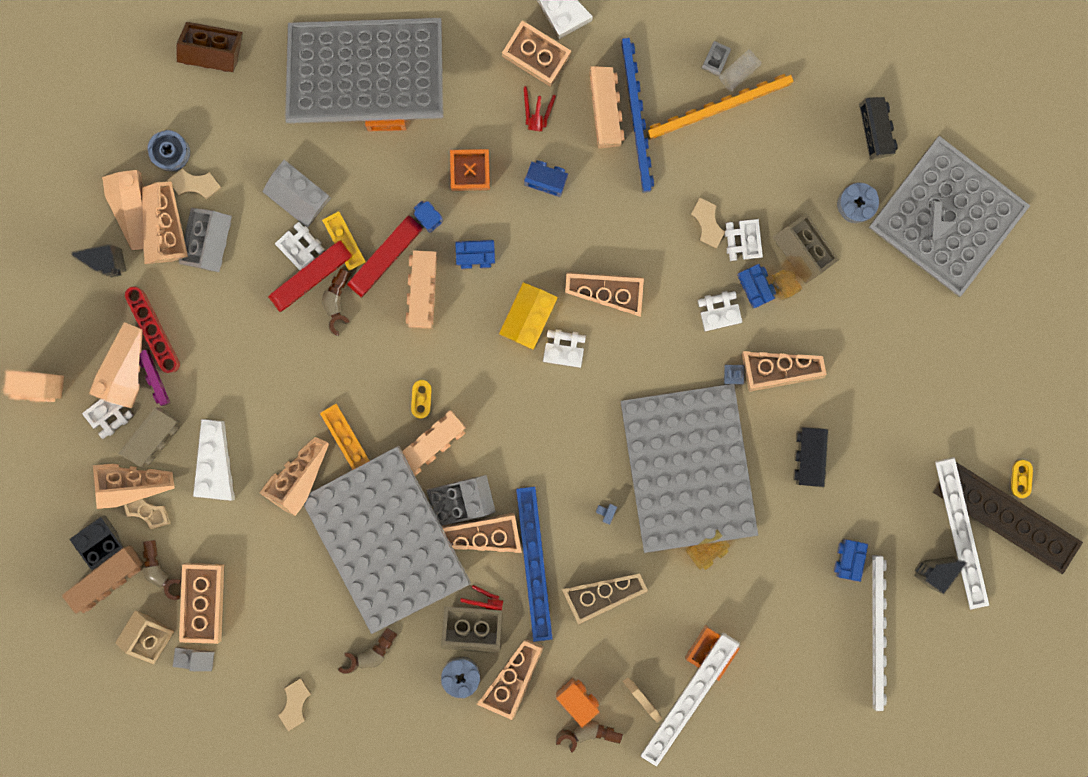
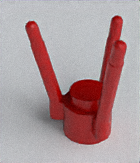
M524 86L525 125H528V130L543 132V127L546 128L556 95L552 96L544 119L543 116L539 115L541 96H538L535 115L532 114L530 118L527 87Z
M475 585L471 586L472 589L491 598L487 600V603L464 598L460 599L461 602L486 607V610L502 611L503 600H499V596L493 595Z

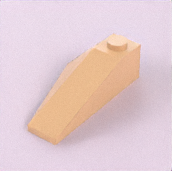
M138 170L123 171L102 177L105 197L131 250L144 249L143 184L141 172Z
M126 322L123 323L95 376L89 394L114 404L133 408L139 392L138 372H140L139 354L141 353L142 329Z
M314 437L298 452V457L291 463L288 461L284 465L285 469L278 475L275 473L268 480L260 494L284 511L296 516L307 501L329 443Z
M118 464L93 465L97 509L122 506L174 489L173 473L169 471L155 469L143 471L137 470V467L130 466L128 469L121 468Z

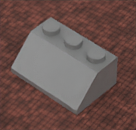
M285 160L282 161L271 175L262 191L307 228L331 199L329 195Z
M191 208L184 237L188 257L179 259L178 264L219 272L232 216L210 210Z

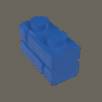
M421 201L414 207L415 217L429 233H432L443 223L442 216L429 201L425 203Z
M494 240L455 242L456 265L461 266V269H472V265H480V268H491V264H495Z
M757 264L737 274L753 309L775 299L776 290L772 283L768 284L766 279L768 273L764 266L761 267L760 264Z
M843 539V543H839L838 554H840V558L834 565V572H836L837 577L861 582L868 549L867 543Z

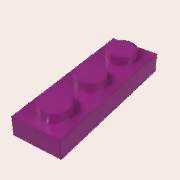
M141 351L139 354V364L147 372L145 378L148 385H152L154 389L152 394L155 402L159 403L160 406L170 404L171 402L150 351Z

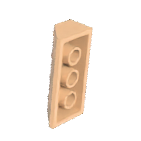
M590 67L589 75L598 149L619 147L622 144L621 141H625L624 130H620L619 122H622L621 110L618 111L617 103H620L619 91H615V84H618L617 72L613 73V67Z

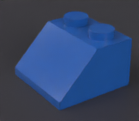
M536 160V163L531 162L524 186L561 198L568 173H565L563 168L554 166L553 169L547 167V163Z

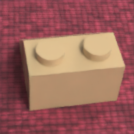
M135 610L115 644L126 654L155 664L174 631L154 618Z

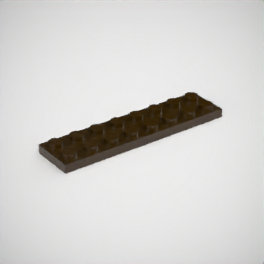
M956 462L968 516L1055 571L1064 574L1083 542ZM939 481L932 493L944 500Z

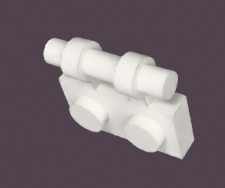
M759 219L739 221V229H734L733 222L726 223L725 237L728 240V248L726 249L730 261H737V253L742 252L743 260L763 257ZM740 235L741 246L736 247L735 236Z
M298 222L294 225L298 233L293 235L290 231L286 232L275 245L301 271L315 260L311 252L316 250L321 255L325 249L321 246V242L309 233L310 230ZM301 238H304L310 244L307 248L299 242Z
M724 291L716 296L707 295L705 298L698 300L699 307H707L706 312L700 313L704 331L742 323L738 304L730 305V300L737 298L735 291ZM723 302V308H713V304Z
M556 329V331L548 330L547 337L554 338V344L546 343L543 362L581 368L584 349L576 348L577 342L585 343L586 335H579V332H561L560 329ZM560 339L571 341V346L559 345Z
M102 399L82 413L93 429H96L99 425L102 426L103 430L98 433L102 439L108 435H113L118 427L126 425L129 422L128 420L134 416L130 410L123 414L120 409L124 406ZM115 415L117 419L109 425L106 420Z

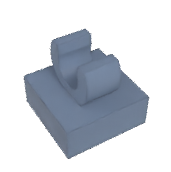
M724 365V384H744V365Z
M610 503L607 508L598 505L596 513L603 515L602 522L610 525L617 506Z

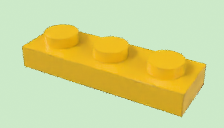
M338 211L323 219L322 221L334 244L341 240L353 255L345 262L348 270L351 271L366 263L341 213Z

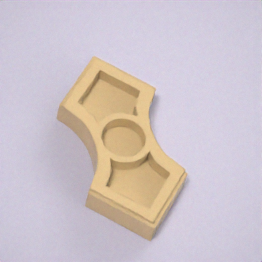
M182 168L168 179V182H172V187L179 196L188 192H195L208 199L222 188L210 172L205 175L194 176Z
M699 198L691 213V216L698 221L701 228L699 241L717 249L725 233L718 226L715 219V209L717 206Z
M144 498L123 505L127 517L136 516L143 519L150 529L170 524L165 505L154 506L149 504Z
M628 677L623 680V683L657 723L662 720V716L638 686Z
M302 678L284 688L287 695V703L284 710L278 716L288 731L305 721L302 711L303 704L306 698L311 695V692Z

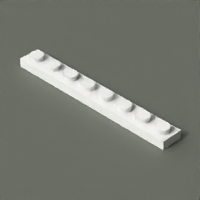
M955 458L935 461L957 557L967 563L961 574L969 608L971 610L989 606Z
M872 555L873 709L876 711H884V706L887 704V697L884 694V686L887 685L884 667L887 665V659L884 656L883 650L887 646L886 636H883V629H886L887 626L886 617H883V610H886L887 606L886 598H883V590H886L887 584L886 579H883V571H886V560H883L881 555Z
M725 633L721 634L642 751V758L658 766L738 648V641Z

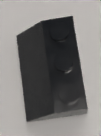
M885 97L865 98L859 104L869 158L874 160L893 156L896 154L895 150L898 147L896 139H893L892 136L894 126L888 116V113H890L889 102L885 101Z
M111 244L72 252L74 258L94 271L110 276V278L122 276L121 272H126L122 249Z
M800 427V431L796 432V442H799L798 450H795L797 469H794L793 480L796 481L797 485L825 487L828 429Z
M952 556L925 560L917 565L914 576L932 590L945 594L967 563Z

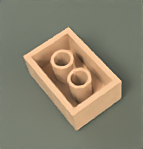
M523 20L502 52L503 58L550 87L571 56V50Z

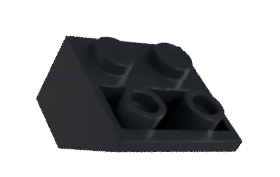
M106 516L98 518L69 539L91 571L124 548L116 529Z

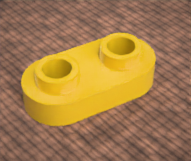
M424 380L415 382L412 387L411 412L416 418L427 417L431 410L432 388ZM420 386L426 388L425 393L421 394L419 392ZM419 405L424 406V412H418L417 408Z
M1018 460L1012 466L1011 492L1017 498H1026L1032 491L1033 467L1026 460ZM1020 466L1024 467L1023 473L1019 472ZM1019 485L1023 486V490L1021 492H1019L1017 489Z

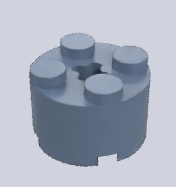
M165 130L152 136L148 143V153L151 161L165 171H178L188 162L190 147L187 141L178 133ZM167 148L172 150L171 154L166 152Z
M855 183L848 186L841 192L837 200L838 211L846 221L851 223H861L875 215L879 207L877 191L865 183ZM857 199H859V202L862 203V205L859 207H857V204L854 203V201H856Z
M456 657L449 660L444 666L441 675V683L444 690L456 698H466L472 695L480 682V671L477 664L467 657ZM463 673L465 680L458 681L456 675Z

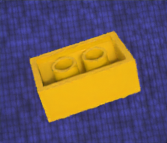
M523 282L499 335L534 350L558 297Z

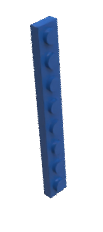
M630 38L622 39L621 44L642 192L647 193L651 192V187H654L653 175L649 176L648 168H651L650 156L647 157L646 149H649L648 138H644L643 130H646L645 118L641 119L640 111H643V102L638 99V92H641L640 82L636 81L635 73H638L637 62H633L632 57L635 54L634 43H630Z
M535 487L517 488L533 642L553 640Z

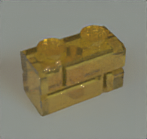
M783 269L772 276L773 280L771 283L775 290H777L776 294L780 300L788 299L802 289L799 282L795 281L796 277L792 271L786 272Z
M718 529L715 531L714 538H705L698 545L690 546L685 550L699 570L702 568L704 570L708 569L714 564L712 560L716 557L722 558L729 552L728 548L730 545L727 541L713 542L722 537Z

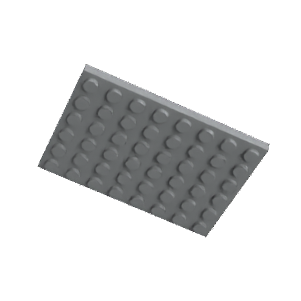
M441 18L288 23L286 123L443 118Z
M734 384L620 401L644 553L758 536Z
M399 446L309 493L304 507L371 634L471 584Z

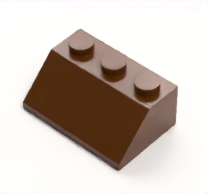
M186 22L177 41L176 62L207 69L222 70L224 72H234L238 62L243 32Z

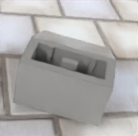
M486 475L427 490L431 507L441 526L496 512Z

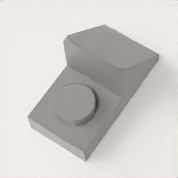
M714 41L701 69L719 76L731 49Z
M934 201L931 203L929 242L936 241L956 223L941 221V218H944L945 207H942V202Z
M176 647L173 667L186 668L189 671H212L214 652Z

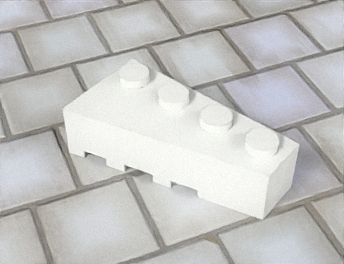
M537 0L558 39L592 21L593 16L578 0Z
M201 420L193 497L235 500L224 421Z

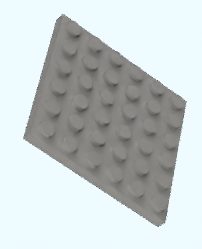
M938 136L868 228L958 297H961L1030 205ZM934 201L942 202V207H945L944 218H941V221L956 223L936 241L929 242L931 203Z

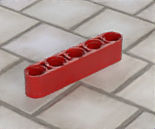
M408 215L352 277L347 286L362 298L420 234L423 227Z
M341 240L272 292L268 298L277 310L282 312L347 262L353 255Z
M129 287L125 292V299L140 329H142V333L160 369L165 373H175L180 367V362L145 292L138 287ZM137 290L139 292V299L133 301L131 294ZM142 308L148 310V315L145 318L140 316ZM151 325H155L157 332L151 336L148 328ZM163 342L165 350L160 353L157 350V345ZM168 359L174 362V367L171 370H168L165 366Z

